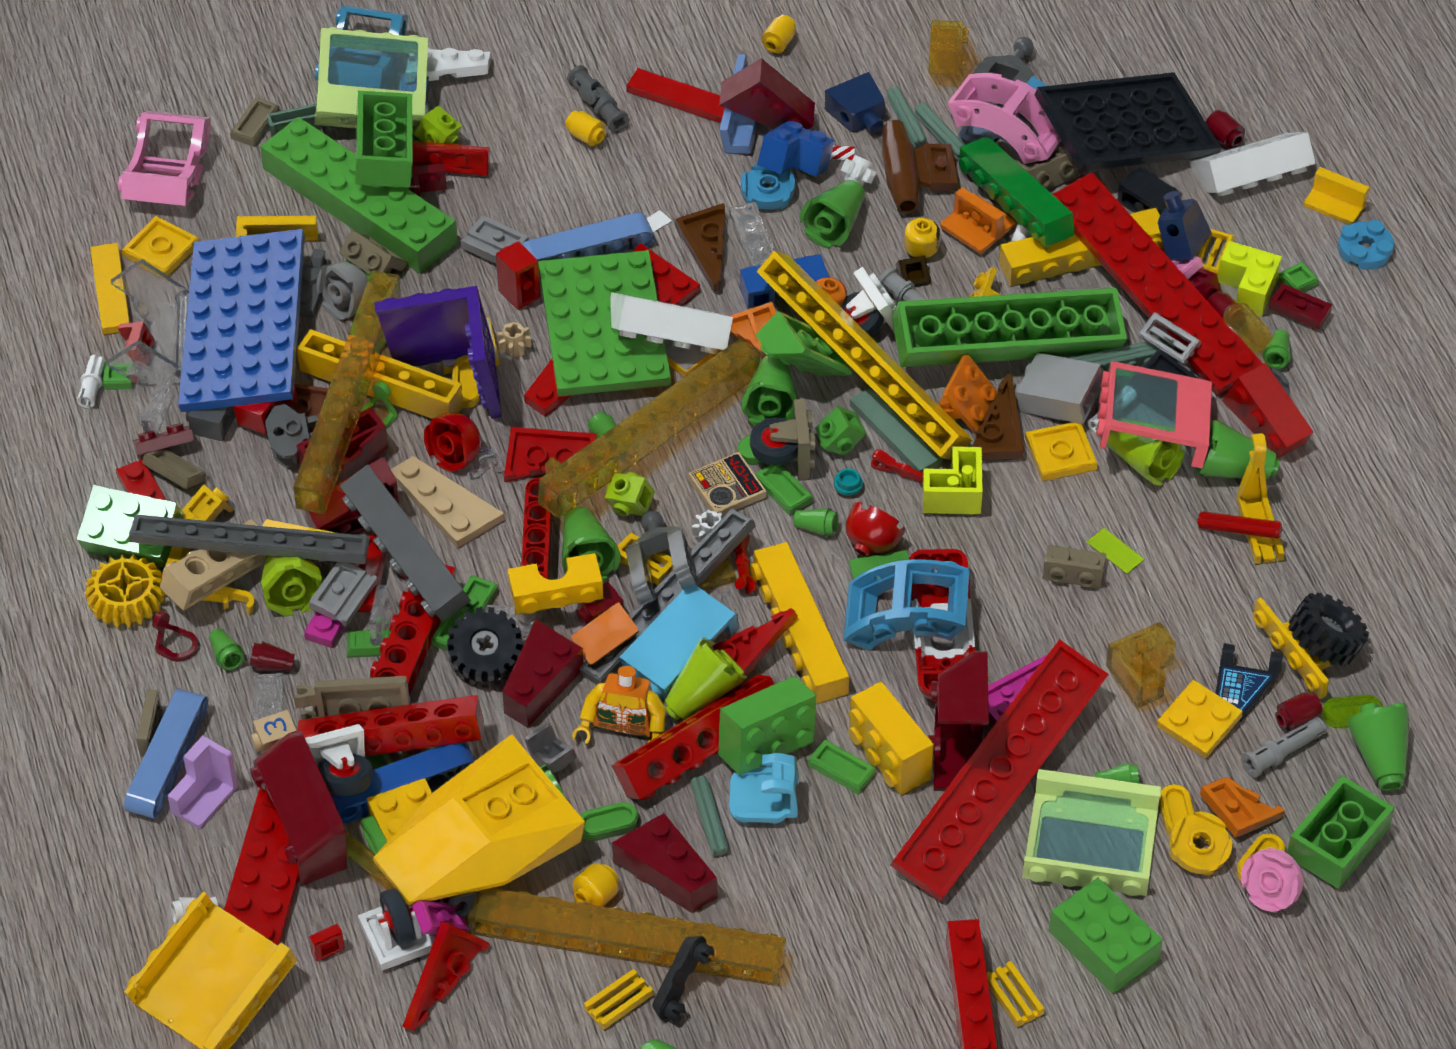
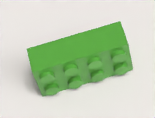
M358 90L355 184L410 188L412 173V94Z

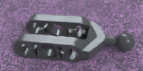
M1028 37L1018 38L1013 45V55L985 57L972 74L995 73L1001 74L1002 77L1013 81L1018 79L1027 83L1034 76V73L1022 59L1032 54L1034 50L1032 40ZM998 103L997 106L1003 108L1004 105Z
M654 510L646 512L641 519V526L646 533L629 545L626 550L632 587L641 606L656 600L647 557L670 548L673 568L681 588L685 589L697 584L691 551L682 526L663 527L664 519L662 515Z

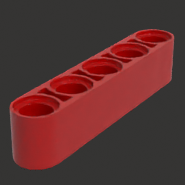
M533 478L529 480L525 487L521 566L537 564L540 575L549 579L553 509L552 488L548 480Z

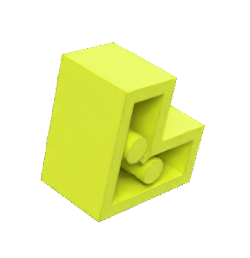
M1228 241L1220 259L1219 283L1238 288L1236 302L1246 313L1262 317L1279 278L1282 256Z
M953 447L951 469H924L922 489L923 513L981 514L983 493L982 447Z

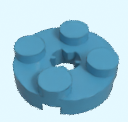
M756 164L752 166L751 171L747 174L745 171L741 177V195L746 200V205L751 209H785L789 206L790 200L795 193V178L791 172L790 174L787 171L779 174ZM765 184H771V188H765Z
M1378 220L1345 225L1342 227L1338 241L1340 257L1349 265L1350 261L1359 264L1358 268L1363 270L1383 267L1388 262V258L1392 256L1394 249V239L1391 233ZM1362 243H1367V244H1370L1371 247H1370V248H1366L1365 245H1360V244H1362Z

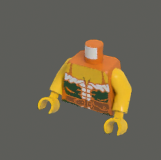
M622 666L618 669V674H609L605 683H598L587 694L579 717L582 719L581 724L575 728L572 738L575 741L577 732L583 730L587 733L585 744L588 743L592 736V731L589 728L592 722L594 723L593 728L645 737H650L652 733L651 740H653L665 731L666 708L656 692L652 691L651 682L648 679L637 678L635 668Z

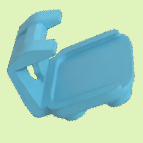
M783 753L762 755V766L767 767H758L742 775L735 772L731 776L729 810L732 817L739 822L777 824L785 818H796L798 816L796 785H798L799 769L795 756Z

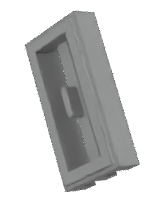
M1155 312L1138 333L1142 340L1157 349L1160 348L1183 366L1187 364L1189 356H1193L1195 348L1201 345L1200 340ZM1154 323H1159L1190 344L1188 347L1155 327ZM1148 331H1151L1152 333L1159 336L1166 342L1181 350L1183 352L1182 355H1180L1173 349L1169 348L1165 344L1161 343L1154 337L1147 334Z

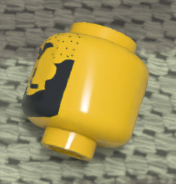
M917 218L910 221L905 227L904 247L906 252L913 257L925 256V258L936 254L940 241L938 225L928 218Z

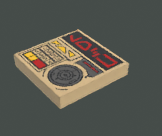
M739 452L688 473V480L710 511L721 512L722 516L726 515L731 509L738 510L766 498L767 491Z

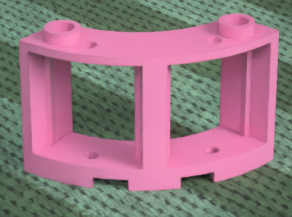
M995 73L969 74L947 103L957 127L975 126L998 134L1017 151L1023 164L1048 159L1061 141L1034 95L1036 89L1018 79L1012 81L1002 78L1001 74ZM986 102L999 103L1004 106L1003 108H1000L998 106ZM1018 113L1022 114L1034 126L1039 134L1038 137L1023 121L1016 117Z
M154 111L142 112L141 117H138L136 122L138 139L132 160L127 169L123 171V175H120L118 181L121 199L186 206L194 196V190H191L192 186L199 185L204 167L199 162L200 157L202 158L204 153H207L211 118ZM151 120L193 125L192 139L186 161L146 156Z

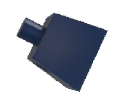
M869 72L825 90L824 109L850 132H857L867 127L871 133L875 134L883 128L884 122L882 120L885 115V101Z
M1172 191L1164 195L1163 198L1167 208L1158 219L1165 253L1171 261L1193 260L1212 232L1197 200H1182L1179 191Z

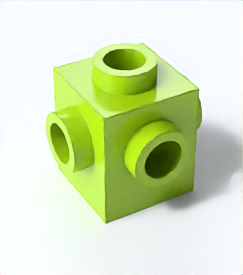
M438 105L422 116L414 135L425 142L457 144L460 140L458 134L463 125Z
M615 472L611 482L607 485L605 499L612 506V510L619 515L628 516L633 514L643 516L648 512L656 491L646 478L636 473L627 472L626 474Z

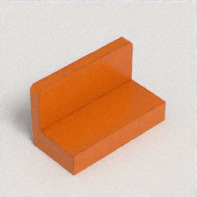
M618 602L571 635L570 639L583 648L584 658L590 665H594L636 635L639 630Z

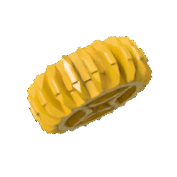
M122 554L118 560L110 557L108 564L100 562L99 570L91 571V578H88L86 582L85 597L88 600V608L94 613L96 619H102L105 625L113 622L116 628H118L122 623H125L130 628L133 622L141 625L143 618L152 620L153 612L160 611V604H163L165 600V594L160 589L163 574L160 570H157L154 562L148 563L145 557L138 560L135 554L126 559Z

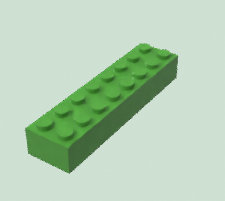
M297 117L260 146L264 170L353 230L372 237L408 262L407 266L419 274L458 243L456 220L406 187L356 185L355 154L300 117Z
M1117 288L898 301L892 314L900 367L959 364L963 355H969L975 363L1034 359L1036 353L1058 357L1080 356L1123 347L1127 340Z

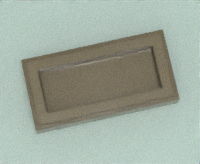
M255 97L231 130V139L255 147L268 129L266 114L279 112V105Z
M166 448L151 451L143 456L142 464L185 489L205 480L206 472Z
M147 689L137 734L138 749L142 757H144L159 725L162 706L158 690Z

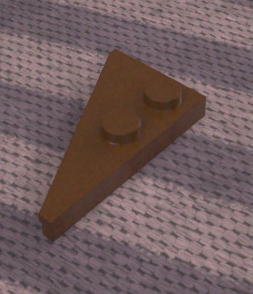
M724 203L675 219V226L713 292L720 290L725 226Z
M1012 373L1006 374V377L1001 381L994 402L991 401L984 416L983 424L977 430L976 439L972 447H982V460L1023 458V444Z

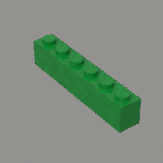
M989 136L960 147L961 158L959 159V166L961 171L971 177L978 187L985 190L992 200L999 203L1006 213L1013 216L1020 226L1027 229L1034 239L1048 247L1074 236L1073 213Z

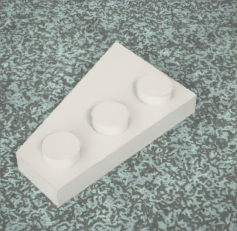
M428 48V80H439V76L451 74L456 78L488 74L491 52H483L479 49L458 51L453 48L443 50ZM410 55L405 72V84L415 83V78H417L418 56Z

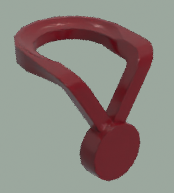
M159 611L154 616L152 622L153 628L158 630L155 645L157 654L176 662L192 658L199 649L196 635L169 624L170 615L164 611ZM165 629L175 631L189 638L192 641L190 649L183 653H173L164 647Z

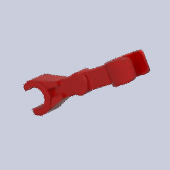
M877 449L874 451L871 462L872 468L879 471H894L903 478H910L922 483L923 488L922 472L911 468L908 464L896 462L894 458L883 450Z
M750 534L734 549L736 553L735 564L737 565L739 578L734 582L735 587L738 590L745 587L747 595L757 587L754 578L749 573V558L746 552Z

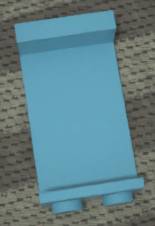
M696 585L685 588L620 656L622 666L635 668L636 677L648 679L651 682L652 691L656 692L658 697L665 701L670 691V686L678 678L702 637H706L713 642L722 631L732 636L739 629L736 613Z

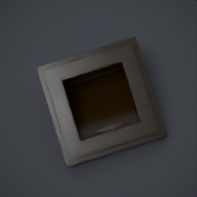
M925 256L897 261L896 269L898 274L906 281H911L915 286L931 283Z

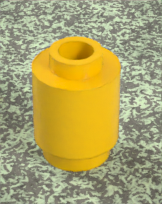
M780 15L774 18L761 37L764 47L770 52L782 53L796 34L795 21L787 15Z
M574 110L566 119L565 128L569 130V134L590 146L601 143L605 138V123L585 111Z

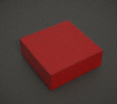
M338 923L309 936L311 953L316 961H320L345 949L343 933Z

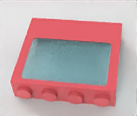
M1111 361L1109 371H1103L1100 382V406L1097 416L1099 421L1096 435L1101 436L1100 448L1106 449L1110 430L1192 446L1191 466L1203 468L1209 447L1212 381Z

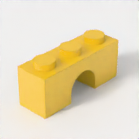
M592 553L566 558L567 573L562 578L556 580L542 577L538 571L537 564L507 569L509 590L515 615L530 614L539 610L562 608L567 605L583 602L590 603L603 599V581L596 554Z

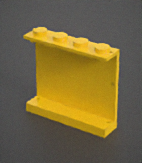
M203 891L198 898L193 899L189 903L186 913L181 920L171 926L167 932L166 939L159 948L154 949L149 954L147 963L141 971L131 977L124 993L134 1005L199 1049H230L298 959L289 947L283 943L276 945L214 904L207 893Z

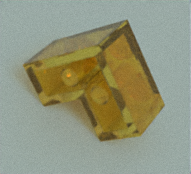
M932 20L928 73L960 75L961 70H966L967 54H962V43L968 44L969 27H964L963 21Z
M1161 622L1108 645L1106 666L1137 709L1163 698L1166 675L1161 669L1173 665L1176 642Z

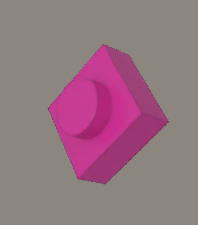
M316 611L304 631V636L306 640L332 648L344 626L342 622L334 621Z

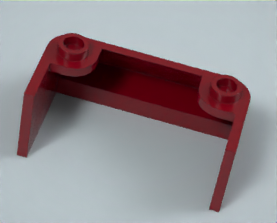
M974 651L939 674L937 681H931V700H936L934 735H928V738L933 743V791H945L981 744L983 725L989 724L987 651Z
M299 729L288 733L253 761L254 767L250 768V773L257 788L262 786L269 793L288 837L289 845L284 847L287 859L290 864H296L298 868V881L300 886L347 869L346 833L340 815L302 731Z

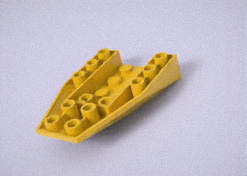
M511 734L434 791L373 857V861L394 888L400 892L405 902L411 906L418 901H434L506 885L579 844L582 839L585 821L513 734Z

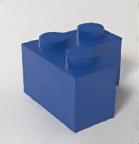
M788 121L764 135L757 165L779 174H783L793 167L817 177L828 170L835 140L826 137V134L821 131H810L803 128L798 122Z

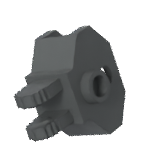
M286 404L274 406L265 421L269 445L274 459L287 469L299 467L296 445L322 432L310 433V430L327 427L331 422L330 416L320 414L306 417L305 413L298 414Z

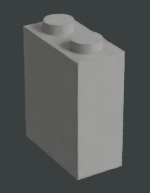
M1036 353L1032 363H1029L1026 367L1022 382L1018 383L1015 389V398L1018 400L1020 412L1084 424L1101 390V365Z

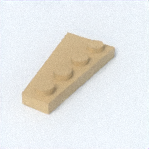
M414 456L391 469L397 485L457 549L505 521L502 511Z

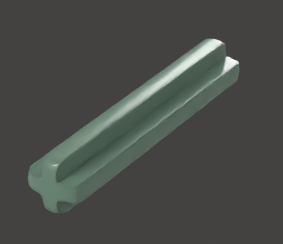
M898 86L888 88L886 97L898 119L903 122L913 147L924 146V143L927 144V137L901 89Z
M922 102L916 105L914 114L942 144H951L953 156L959 160L961 158L960 147L965 144L926 103Z
M704 775L694 777L691 780V787L711 853L716 857L725 855L728 852V845L708 779Z

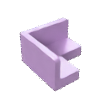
M203 735L183 756L187 774L168 794L171 813L198 829H201L238 788L231 751Z

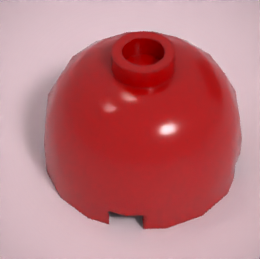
M451 412L433 418L430 424L425 427L424 444L429 456L434 455L440 461L436 463L440 468L449 472L458 471L476 459L481 448V436L479 429L468 416Z
M854 503L846 520V534L848 539L855 545L853 549L865 557H868L870 554H886L894 550L901 541L906 528L903 526L899 529L897 527L899 521L877 507L870 505L868 510L860 508L863 503Z

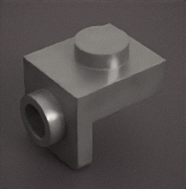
M547 723L525 737V743L533 760L538 766L546 764L552 774L563 770L567 764L577 758L574 748L558 740L552 726Z

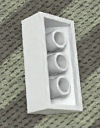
M1308 132L1284 133L1189 161L1192 170L1206 192L1217 193L1218 196L1234 193L1233 188L1242 186V189L1258 186L1257 181L1265 178L1267 182L1282 179V173L1291 171V175L1307 171L1306 166L1316 164Z
M611 292V327L620 330V336L636 339L638 333L647 335L646 341L663 344L664 339L674 340L673 346L690 349L691 344L700 345V351L717 354V349L727 350L733 317Z

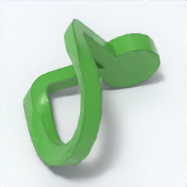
M378 381L372 388L376 396L358 413L372 407L381 399L389 411V414L383 421L387 429L397 419V412L388 399L391 395L390 388L385 383Z

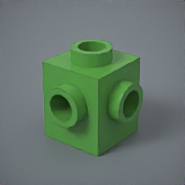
M837 406L830 414L826 415L815 427L820 438V445L826 451L835 452L842 456L851 451L867 434L857 414L840 406Z

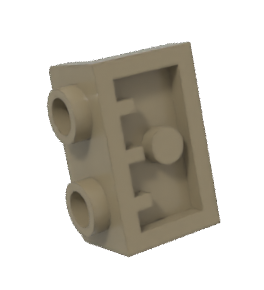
M1060 144L1057 145L1053 153L1046 160L1023 164L1022 159L1016 161L1047 190L1079 176L1077 165L1066 147Z
M355 230L350 232L339 251L341 256L377 280H382L387 271L390 272L392 268L403 272L408 263L369 235Z
M1048 545L1042 579L1057 583L1076 584L1083 587L1101 588L1106 554Z

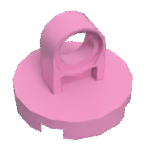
M1274 848L1260 850L1249 857L1242 868V887L1246 886L1247 892L1251 896L1249 900L1262 910L1276 912L1288 908L1298 900L1303 890V876L1300 867L1293 857L1283 850Z

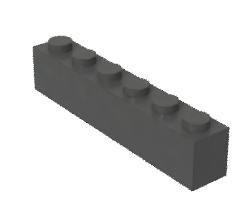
M368 464L340 485L346 494L342 498L352 512L356 509L360 512L362 516L358 518V521L368 533L371 530L375 532L377 537L373 541L383 554L387 551L390 552L393 556L389 560L390 564L399 575L405 572L409 578L405 581V584L415 596L419 593L423 596L425 600L420 604L430 617L436 614L444 622L471 602V599Z

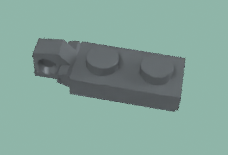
M314 249L310 262L303 263L299 313L301 316L314 317L323 295L322 293H317L316 280L319 271L328 267V265H325L327 262L325 250Z

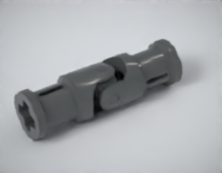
M579 65L568 73L567 80L570 86L577 88L579 96L588 103V106L599 118L606 121L611 132H619L627 126L629 122L628 114L617 107L615 99L597 79H592L585 66Z

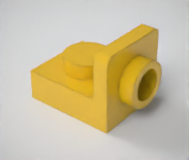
M203 484L182 511L183 513L195 514V520L214 521L223 509L231 513L234 508L227 503L230 497L218 487L211 490Z

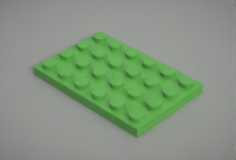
M649 250L538 261L558 396L671 385L664 340L663 344L646 341L647 335L638 333L636 339L620 336V330L611 327V292L658 301Z

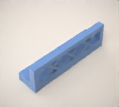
M738 54L733 75L749 66L746 54ZM725 108L719 129L724 153L751 154L758 122Z

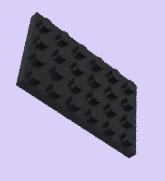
M1175 72L1037 87L1034 94L1080 172L1207 157L1220 153L1222 149Z

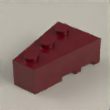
M370 407L297 444L299 467L320 494L354 475L367 464L370 465L388 448L386 425Z
M382 457L369 466L399 504L397 481L385 458ZM349 478L304 504L306 520L310 528L353 535L366 531L358 521V518L362 516L357 509L352 512L342 499L346 494L340 485Z

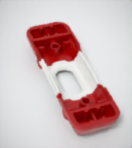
M923 549L915 551L909 557V560L953 561L960 566L969 568L967 556L958 549ZM970 578L966 626L954 637V647L946 651L937 650L932 646L931 636L914 634L918 687L929 701H936L931 700V681H937L939 674L975 651ZM912 584V607L935 608L948 611V587L933 584Z

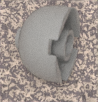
M342 262L331 264L319 271L316 280L317 293L323 294L325 302L322 305L332 317L338 320L350 318L366 307L370 299V283L365 273L358 266Z

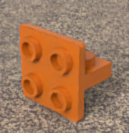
M961 187L955 192L954 212L941 222L940 228L977 253L982 254L1014 228L1016 221L978 195Z
M963 355L943 392L939 406L953 420L961 418L969 429L976 433L979 426L983 424L984 416L991 401L994 402L998 392L969 355Z

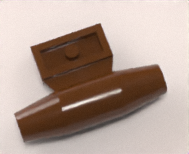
M890 120L884 124L882 158L886 181L896 208L900 213L909 214L917 210L919 206V185L933 191H957L958 179L951 144L924 143V146L914 149L902 121Z

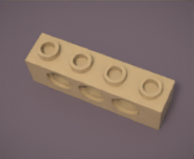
M252 519L243 523L245 525L258 526ZM193 549L183 559L177 562L173 561L164 568L160 589L184 611L264 564L267 555Z

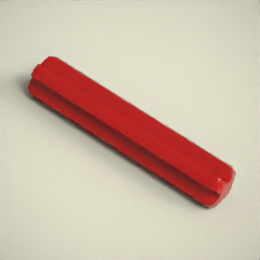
M1205 511L1200 512L1197 518L1199 528L1278 539L1281 537L1283 530L1280 521Z

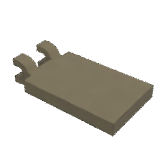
M406 676L315 681L314 688L309 685H297V695H294L295 708L315 706L316 712L301 711V719L410 704Z

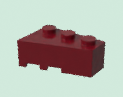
M762 58L721 82L720 106L772 129L788 121L798 122L805 129L814 126L815 102Z
M535 619L502 692L504 714L528 728L580 674L579 668L584 664L583 648Z
M665 813L612 842L613 863L620 868L624 866L635 873L636 878L643 883L647 881L657 887L662 895L692 913L717 898V877Z

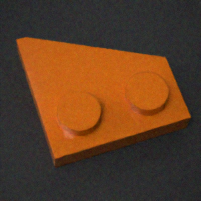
M773 302L730 315V317H733L730 333L762 358L767 355L761 350L760 346L762 344L755 334L776 314Z
M1228 777L1202 786L1199 794L1218 818L1224 822L1235 838L1282 819L1285 812L1279 805L1273 809L1259 801L1261 795L1241 787L1239 783Z

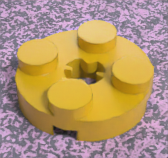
M1194 812L1192 815L1181 817L1175 823L1169 835V855L1171 859L1189 872L1211 875L1215 870L1224 865L1232 851L1233 842L1226 831L1227 826L1220 818L1208 812ZM1205 838L1204 844L1208 843V848H1197L1196 844L1193 843V839Z

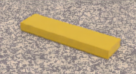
M118 243L92 246L90 250L103 335L118 333L120 324L130 323Z

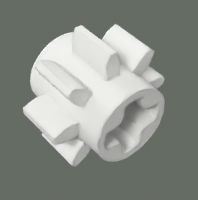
M854 155L852 161L845 159L841 171L846 173L845 181L854 180L861 184L862 187L865 182L872 184L877 172L871 170L872 162L857 155Z
M707 510L701 516L696 515L695 524L692 525V535L698 536L700 542L722 519V513Z

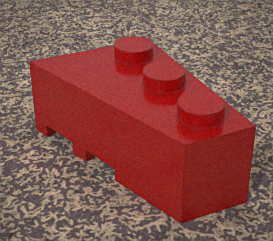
M1266 363L1238 377L1222 400L1254 434H1264L1267 448L1275 452L1277 458L1304 445L1314 433Z

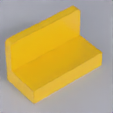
M1319 167L1315 173L1313 189L1304 200V207L1350 225L1356 222L1364 210L1370 187Z

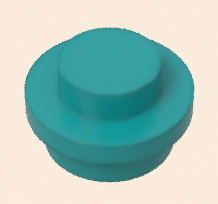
M842 469L834 478V488L842 495L852 496L859 493L862 489L863 480L854 469Z

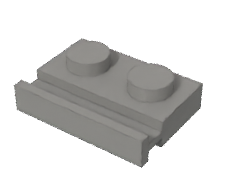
M482 215L467 232V237L465 239L462 238L460 241L461 248L496 264L497 252L517 241L523 244L529 240V236Z
M337 562L309 601V608L334 621L338 620L342 622L343 626L347 627L377 584V577L366 574L365 570L352 563Z

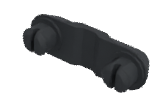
M691 936L683 941L653 1001V1009L661 1020L669 1018L673 1022H678L683 1018L680 1012L685 1013V1005L681 1004L679 1000L685 990V982L688 976L694 972L698 962L702 965L708 964L712 960L709 958V955L714 956V947L709 946L703 936Z

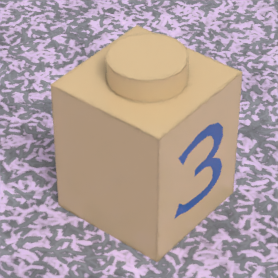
M288 710L253 721L255 733L251 734L250 737L255 751H261L263 754L285 735L296 731V728Z

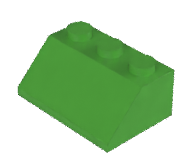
M780 311L755 334L762 344L760 346L761 350L768 357L779 358L785 365L789 366L792 364L803 373L807 371L816 376H850L854 372L810 325Z

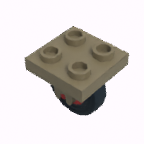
M794 399L792 420L775 417L764 419L755 425L750 436V448L753 455L759 461L767 465L777 466L787 464L790 461H796L798 481L810 480V468H815L814 451H810L815 450V435L812 429H808L813 427L812 410H806L805 399Z

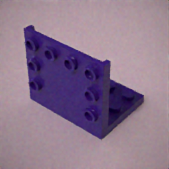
M477 286L458 289L448 288L440 292L416 293L408 297L386 298L383 301L374 302L375 312L378 315L392 359L412 366H422L468 355L470 366L472 365L474 380L477 383L478 393L481 395L483 409L488 408L491 418L502 417L494 343Z

